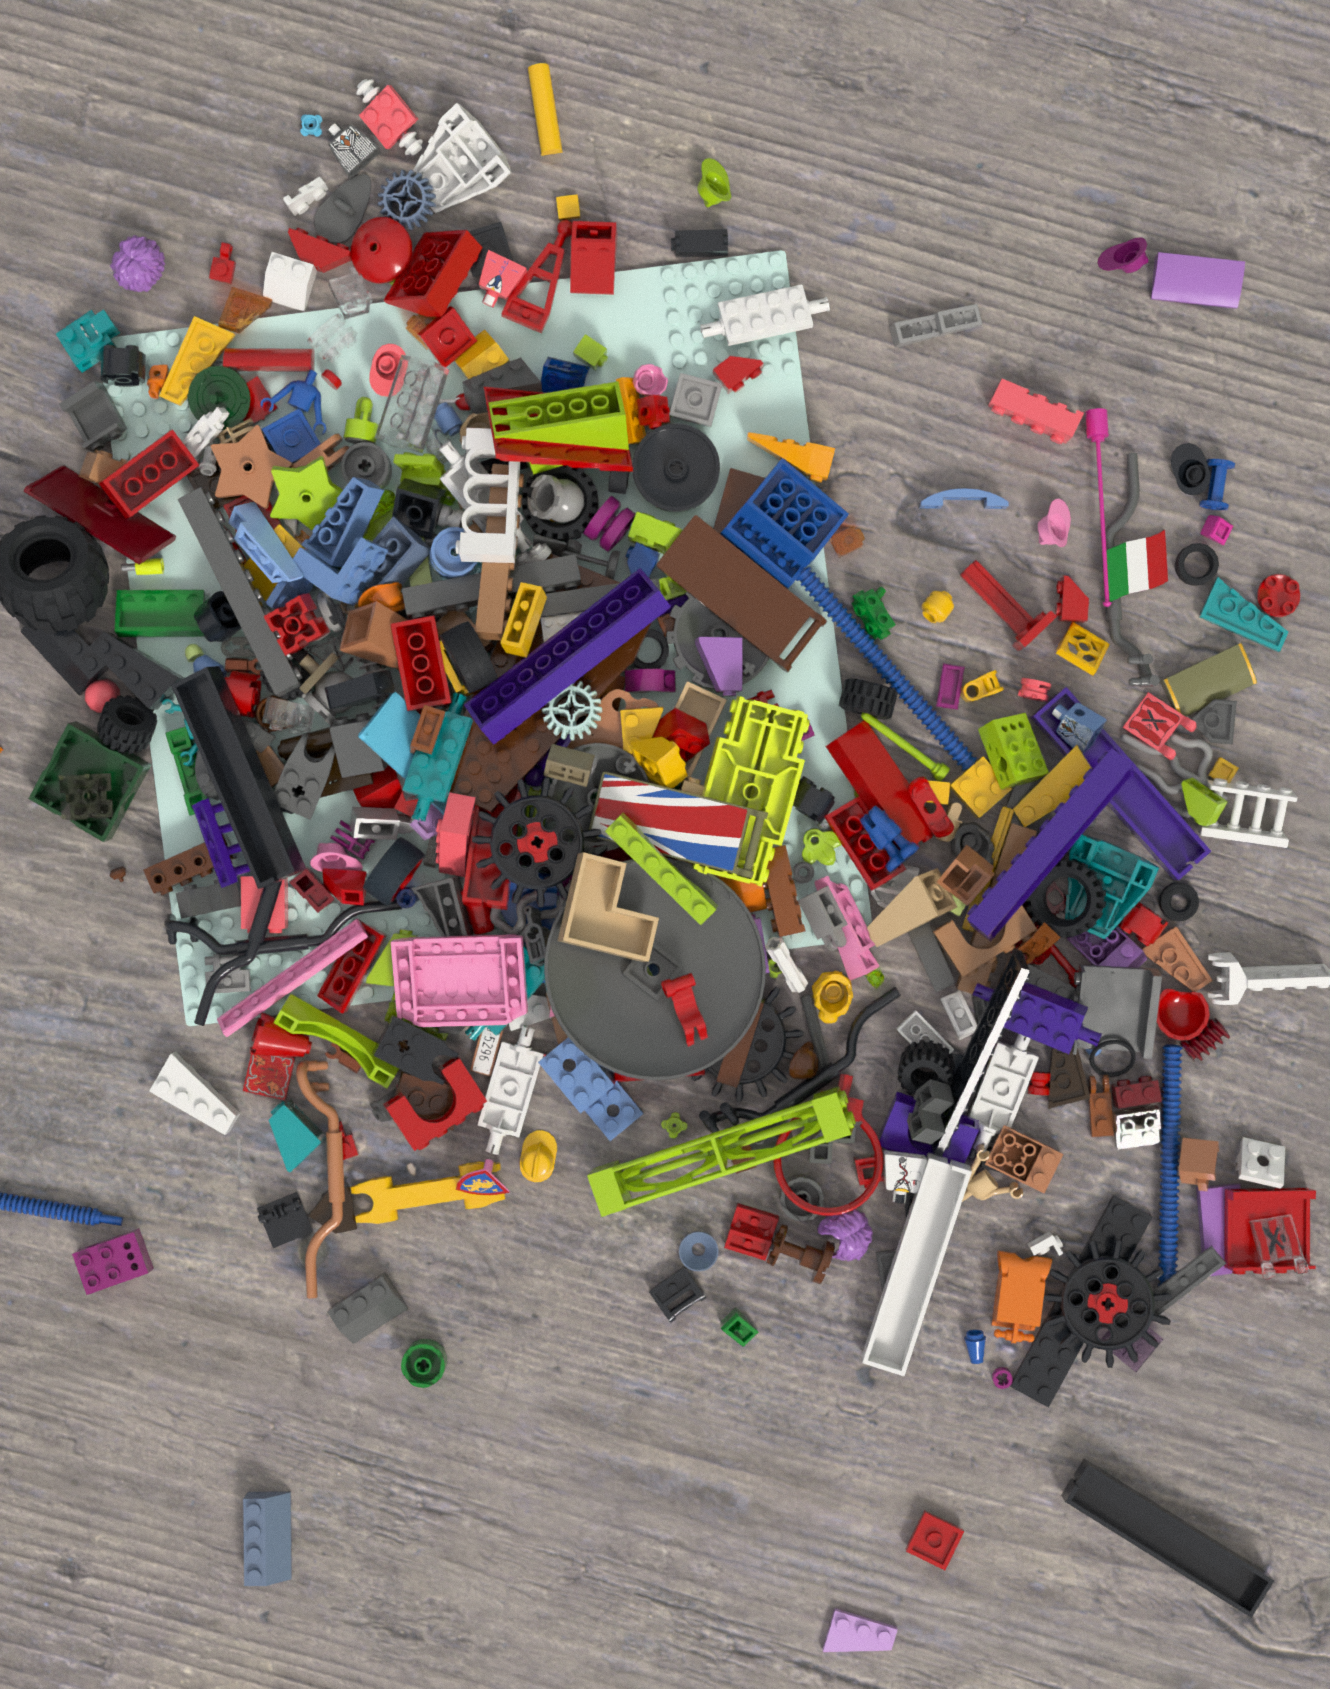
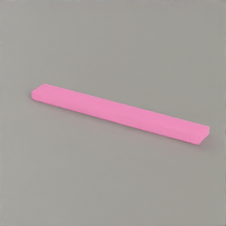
M358 919L354 920L217 1018L222 1033L226 1037L230 1036L367 938L368 935L362 923Z

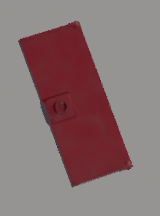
M65 465L60 466L24 488L26 494L61 516L68 518L72 523H79L85 528V531L138 565L176 540L175 534L139 512L125 519L103 489L79 477V474Z

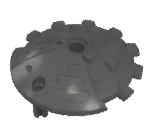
M686 592L685 594L689 599L681 608L674 605L669 615L675 618L673 631L666 632L667 644L674 643L678 655L673 659L676 667L682 669L685 666L694 674L692 678L694 683L702 687L715 689L697 650L695 639L698 637H714V631L718 630L722 633L723 637L742 638V685L752 680L764 668L769 657L691 594Z
M588 743L574 748V750L595 755L587 787L553 778L548 791L549 797L559 801L564 791L572 787L574 789L573 795L567 801L566 806L573 813H577L584 806L591 805L593 809L589 814L579 819L583 831H589L595 802H591L590 796L593 792H598L603 772L649 782L642 766H639L631 754L619 747L606 743ZM551 817L546 818L548 823L555 821ZM569 829L562 832V839L566 842L574 839L573 831ZM589 837L584 839V851L593 852L594 846L607 845L608 851L620 847L617 843Z

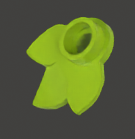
M817 828L809 829L803 836L805 846L802 850V858L811 865L816 860L824 865H833L836 858L834 848L842 844L833 831L822 832ZM818 837V841L812 843L811 838Z

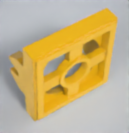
M1072 622L1066 634L1059 642L1056 654L1093 676L1097 672L1110 644ZM1068 642L1075 646L1078 651L1077 654L1069 650ZM1079 643L1087 645L1089 651L1082 650ZM1084 655H1090L1094 657V660L1087 662L1082 658Z

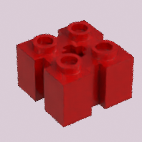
M309 593L299 595L285 603L286 606L277 608L263 616L271 631H278L281 638L277 639V642L285 656L299 651L309 645V642L315 641L330 632L323 617L315 616L313 611L317 607Z

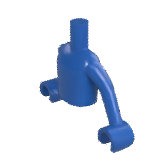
M309 370L305 381H292L272 398H264L260 403L262 408L265 402H270L269 412L274 409V404L292 390L287 404L308 413L314 401L316 420L313 426L314 432L316 427L321 425L324 427L322 435L326 433V425L322 422L321 393L313 385L318 373L313 370Z

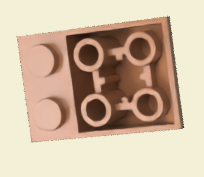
M1003 1125L985 1165L1045 1193L1062 1159L1063 1153Z

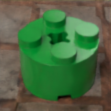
M431 1339L417 1340L407 1348L402 1358V1373L411 1385L419 1388L430 1387L443 1376L447 1366V1355L444 1347L438 1342ZM422 1359L428 1363L426 1367L423 1366Z

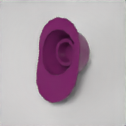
M1136 237L1106 249L1098 258L1099 268L1106 271L1119 269L1125 273L1136 272L1148 263V257L1145 253L1147 248L1146 240L1142 237Z

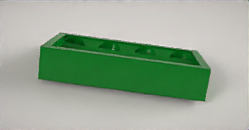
M117 590L114 631L118 637H205L194 619V613L205 602V591Z

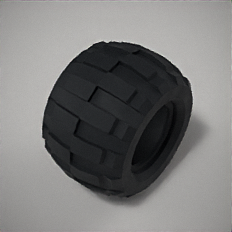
M46 515L36 516L32 520L18 523L10 533H5L0 540V602L13 618L16 617L22 625L34 631L40 629L47 634H57L58 631L67 630L69 632L77 629L80 624L85 621L89 622L96 616L97 608L103 606L107 596L109 567L102 547L93 535L85 531V528L79 523H72L68 518L57 515L55 517H46ZM56 561L69 562L65 571L54 578L37 580L29 577L35 569L44 564Z

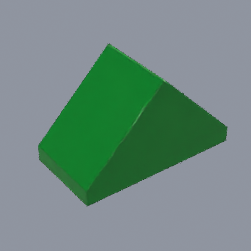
M736 1307L720 1322L722 1331L742 1347L759 1333Z

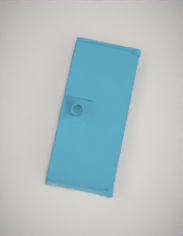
M395 691L387 697L368 724L359 732L358 737L406 780L414 754L410 753V745L421 715L416 710L407 711L406 701ZM434 801L432 805L444 815L447 801L446 803Z

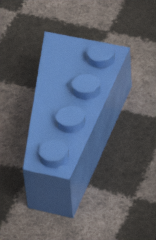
M353 477L337 497V503L334 507L327 510L324 520L320 525L317 524L314 527L311 537L305 539L301 545L329 565L343 567L363 536L384 490L370 480Z

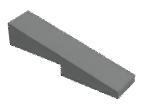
M973 304L940 311L934 315L895 322L889 329L894 348L972 329L983 324L978 305Z

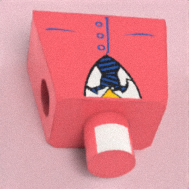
M488 250L479 281L480 288L487 291L482 303L494 308L498 297L507 301L512 291L526 274V267Z

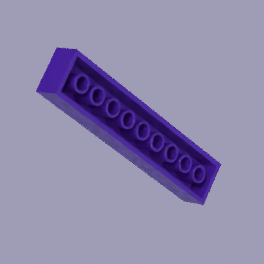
M639 568L531 652L527 658L522 659L464 704V706L482 732L495 744L662 615L671 606L654 583Z

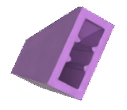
M696 638L695 645L716 692H723V696H736V693L742 691V638Z

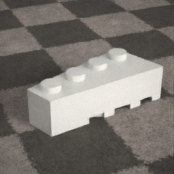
M177 1051L171 1053L149 1092L222 1134L226 1135L229 1133L240 1112L219 1094L206 1079L204 1080L190 1064L181 1058L182 1056Z

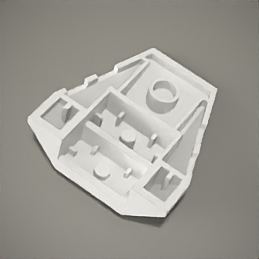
M456 103L441 117L436 132L429 139V145L424 154H421L413 169L415 175L418 172L421 173L422 179L426 177L429 180L428 185L434 187L433 191L430 192L436 194V198L431 200L436 203V207H431L434 213L441 212L497 187L512 173L508 160L481 123L459 103ZM414 184V187L422 196V192L417 184Z

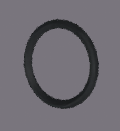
M1107 1040L1098 1044L1092 1050L1089 1061L1096 1073L1115 1077L1125 1074L1133 1067L1136 1054L1132 1046L1124 1041ZM1119 1044L1130 1051L1131 1061L1121 1071L1113 1073L1104 1072L1098 1069L1094 1063L1096 1052L1106 1045Z

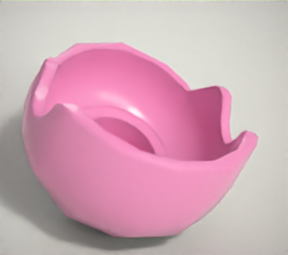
M645 364L635 371L633 385L640 395L645 397L653 394L661 395L666 390L668 378L664 376L662 368L653 364Z

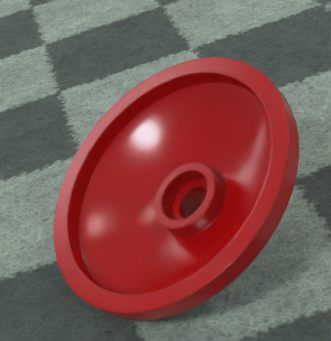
M376 217L366 221L355 233L351 244V260L354 268L361 277L377 284L389 283L400 277L407 269L412 256V242L409 233L401 223L388 217ZM377 244V249L373 251V246Z

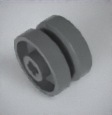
M360 442L352 445L345 452L341 460V471L348 483L353 477L370 480L384 489L392 477L390 459L379 446L373 443ZM366 466H371L367 469V472L364 471Z

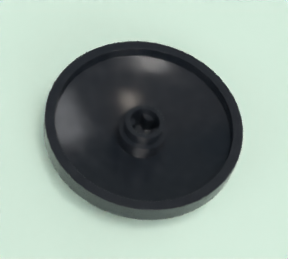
M667 424L648 433L639 443L632 464L633 478L640 494L651 505L668 512H684L704 503L716 488L720 474L719 456L712 441L700 430L685 424Z

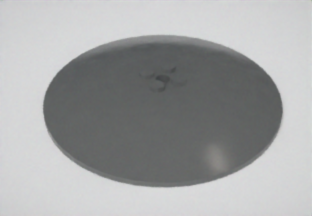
M671 858L666 859L718 905L717 910L702 925L632 859L623 862L627 864L617 907L659 918L649 962L636 961L557 941L566 902L552 925L545 950L544 977L547 996L552 1011L567 1037L581 1052L600 1066L626 1077L656 1081L685 1077L713 1065L726 1056L741 1041L752 1025L759 1010L765 986L766 964L762 939L757 925L743 901L729 886L713 874L697 872L696 869L692 868L693 864ZM649 964H655L658 967L659 972L656 976H650L647 973V966ZM692 973L696 983L695 986H692L697 1007L704 1019L708 1038L701 1040L696 1027H694V1044L688 1047L683 1027L674 1009L672 998H666L661 981L669 978L673 980Z

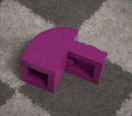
M625 670V691L630 693L676 692L675 670Z

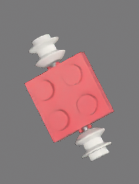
M373 79L361 81L357 86L356 94H363V103L370 104L359 115L360 118L386 149H390L400 139L399 147H406V155L417 154L422 149L421 144L423 141L422 139H415L416 132H407L418 120L417 116L391 85H387L380 92L379 87H373Z

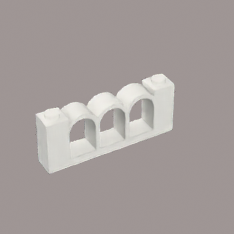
M467 428L466 436H462V449H466L467 453L465 467L469 477L463 488L467 509L464 511L461 519L464 533L460 532V540H456V554H460L461 562L515 563L520 462L509 461V475L479 474L474 472L472 465L475 461L481 458H496L491 429ZM479 487H508L507 504L476 503L470 499V495ZM478 516L506 517L505 534L476 533L471 531L468 525L472 519Z

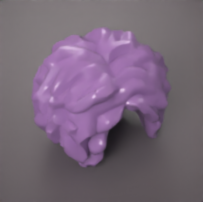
M133 235V237H127L126 240L120 242V251L114 253L110 267L114 272V278L119 282V286H122L125 290L148 292L156 284L157 280L162 277L165 265L164 253L159 251L160 247L154 240Z
M857 1209L840 1215L825 1216V1219L817 1227L818 1234L833 1235L835 1239L840 1240L839 1248L832 1256V1258L839 1260H860L866 1253L869 1243L872 1242L873 1233L872 1228L868 1224V1219L863 1212L860 1213Z

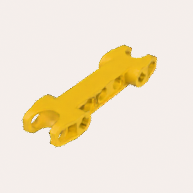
M481 1161L459 1165L460 1175L395 1186H393L392 1176L372 1178L350 1187L351 1194H368L374 1202L371 1211L355 1216L356 1223L374 1224L398 1220V1209L464 1199L465 1209H474L504 1200L506 1195H476L455 1190L457 1182L462 1176L484 1168L485 1162ZM500 1162L493 1163L492 1172H497L501 1169Z

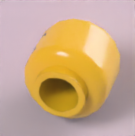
M933 591L922 603V614L931 623L944 622L954 609L952 596L946 591Z

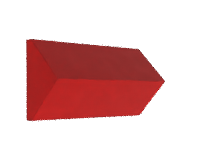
M435 616L392 623L391 629L407 711L423 710L424 705L436 708L451 703Z
M390 765L384 771L372 772L373 784L353 789L361 807L394 809L402 793L396 771Z
M858 796L827 814L825 819L865 882L873 891L907 869L904 864H901L892 872L886 869V864L890 859L889 854L885 848L881 850L875 846L869 837L870 835L861 824L860 819L865 814H869V810L861 797Z
M361 920L359 921L362 923L368 937L336 959L317 995L340 1013L348 1011L387 937V934Z

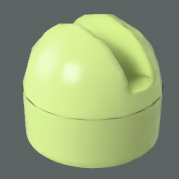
M190 644L185 649V656L188 662H194L197 657L204 655L201 647L196 644Z

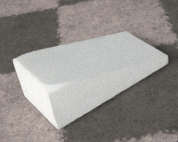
M958 990L940 998L958 1039L961 1040L974 1034L977 1024L961 991Z

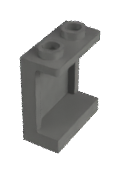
M91 382L59 403L61 409L71 416L85 442L82 446L86 450L95 452V450L99 451L104 448L105 443L120 438L122 432L128 429L104 384L99 382Z
M362 713L356 715V718L353 719L340 717L335 719V722L329 727L342 778L384 771L389 765L358 737L359 732L374 715L369 716V713Z

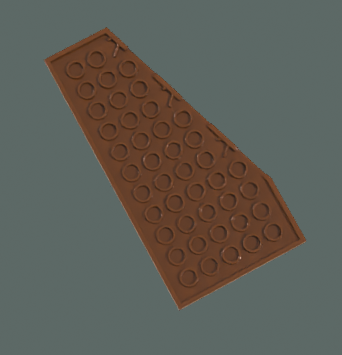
M551 553L545 560L558 558L559 556ZM578 565L581 585L577 586V589L620 583ZM565 589L556 590V592L565 591ZM541 622L538 623L528 655L544 643ZM652 622L574 682L575 686L577 687L579 681L583 682L582 689L587 685L591 686L590 692L596 691V698L599 699L617 677L634 662ZM498 640L490 657L497 674V679L525 658L506 653L500 640ZM489 685L484 686L483 688L478 689L477 691H474L472 698L479 694ZM568 695L560 699L555 707L566 703ZM576 695L577 703L590 706L584 697ZM573 702L572 707H570V710L568 709L572 719L573 714L575 713L574 711L577 712L573 705ZM540 708V710L527 718L504 738L493 744L466 709L463 716L472 718L473 723L450 793L476 797L475 806L492 813L500 804L496 800L494 793L499 791L506 798L517 785V781L523 779L550 751L551 745H556L559 742L562 731L559 735L555 736L553 733L555 728L548 729L547 725L550 722H544L543 719L548 714L542 713V708ZM554 714L558 722L569 726L568 718L560 716V714Z

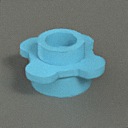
M305 114L301 117L302 129L300 132L303 136L315 135L319 137L322 134L320 129L322 117L320 115Z

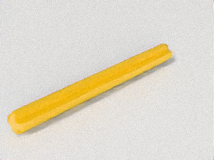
M1002 807L991 839L994 844V852L992 854L994 861L993 873L1014 814V810L1008 807ZM992 878L969 904L967 913L975 904L979 905L983 901L982 895L989 888ZM966 913L962 928L974 932L975 929L969 924L967 920L969 915Z

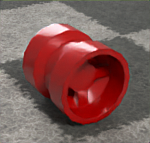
M1033 1071L1030 1079L1032 1084L1028 1086L1027 1093L1049 1095L1050 1088L1046 1084L1050 1081L1051 1073Z

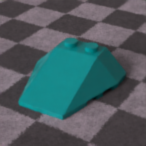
M1082 834L1073 844L1069 860L1088 865L1089 869H1094L1098 879H1101L1103 882V890H1106V896H1104L1106 906L1102 910L1103 915L1097 920V924L1087 930V932L1106 939L1151 889L1159 867L1144 857L1107 841ZM1068 877L1065 919L1070 920L1075 919L1084 911L1087 895L1080 882Z

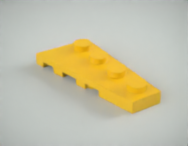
M194 316L159 396L181 406L188 397L189 387L194 377L200 371L212 367L236 335Z
M1078 745L1013 808L1024 827L1055 810L1061 802L1065 804L1070 798L1068 795L1076 785L1080 786L1084 782L1083 776L1092 767Z

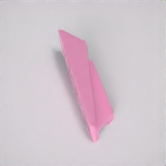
M828 876L816 880L814 883L817 890L829 886L848 924L842 928L847 943L843 947H837L848 978L850 980L856 979L880 967L869 948L875 946V943L869 937L867 926L848 887L842 883L836 884L830 881Z

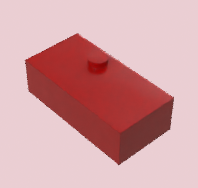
M172 429L98 484L125 519H127L197 468L199 464Z

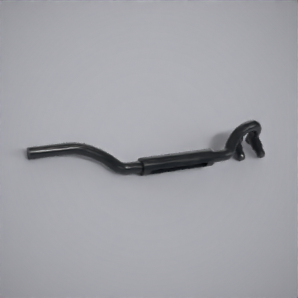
M281 808L282 813L285 812L289 814H294L291 811ZM282 881L263 888L248 935L250 941L247 951L244 955L226 962L212 974L203 991L194 1021L195 1024L205 1026L214 993L221 980L232 971L249 965L254 961L260 943L264 942Z
M894 987L860 1011L855 1017L848 1033L846 1054L832 1064L830 1062L821 1068L813 1078L804 1080L775 1100V1104L766 1111L757 1112L751 1109L733 1108L729 1103L724 1102L720 1105V1110L710 1114L706 1110L701 1111L699 1114L700 1120L708 1131L714 1133L720 1131L716 1124L718 1122L728 1119L735 1126L739 1123L738 1118L753 1120L800 1104L839 1077V1073L854 1062L858 1036L865 1022L872 1015L900 997L901 994Z

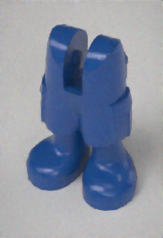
M874 806L869 810V814H865L860 819V822L870 835L869 837L875 846L881 850L885 848L889 854L890 859L886 864V869L892 872L903 864L908 857L913 855L919 849V846L915 842H910L901 835L902 829L899 825L889 818L884 810L882 811L879 807ZM893 840L897 843L900 850L893 844Z

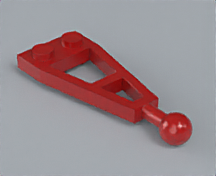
M562 220L558 223V236L554 244H547L512 291L501 313L503 318L542 334L551 314L565 249L562 246L565 239L572 235V222L569 220ZM550 254L557 256L553 274L540 269ZM534 276L550 282L544 309L519 298Z

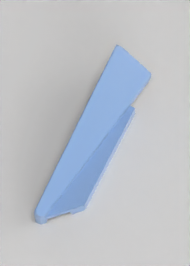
M250 502L234 506L228 522L237 530L234 539L270 581L278 583L301 579L303 577L302 572L257 504Z

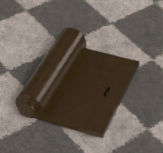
M329 727L306 733L308 735L306 744L308 754L313 758L325 756L333 745ZM302 735L281 740L280 745L277 747L279 756L287 761ZM335 753L330 775L320 798L373 784L372 773L342 778ZM298 785L296 790L299 792L303 791V787Z

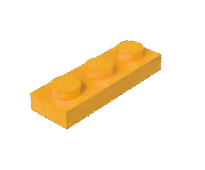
M621 377L616 379V381L619 382L626 414L628 444H639L646 436L645 426L639 425L637 399H640L639 393L633 385V378Z

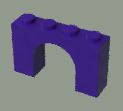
M896 1092L878 1139L882 1148L886 1150L921 1154L927 1157L928 1152L933 1154L931 1144L912 1140L907 1123L909 1112L913 1113L916 1104L914 1097ZM961 1115L959 1128L951 1136L950 1147L948 1150L945 1149L942 1157L947 1158L949 1164L951 1160L965 1164L979 1131V1120Z

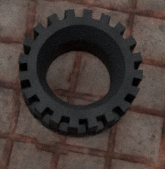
M563 465L534 474L532 477L529 476L527 485L522 490V511L526 521L536 534L564 542H568L569 539L573 538L577 540L584 533L586 527L599 510L596 487L591 477L586 475L581 468L577 469ZM540 475H551L557 479H569L576 483L584 494V507L579 516L563 524L553 523L547 519L533 516L528 508L527 501L528 497L531 498L534 487H531V484Z
M1060 860L1026 900L1028 902V907H1026L1027 913H1031L1032 918L1030 919L1033 923L1041 926L1045 922L1061 938L1080 935L1095 926L1097 920L1103 915L1102 910L1106 906L1104 901L1106 890L1102 888V880L1098 879L1094 869H1089L1088 865L1084 863H1079L1075 860ZM1060 877H1070L1077 880L1086 891V907L1075 919L1059 918L1050 911L1047 905V890L1051 883Z

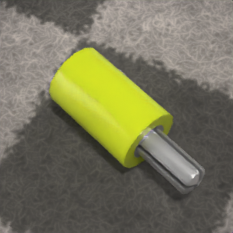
M148 558L140 565L137 563L121 565V567H127L121 568L122 571H136L137 575L164 574L163 558Z

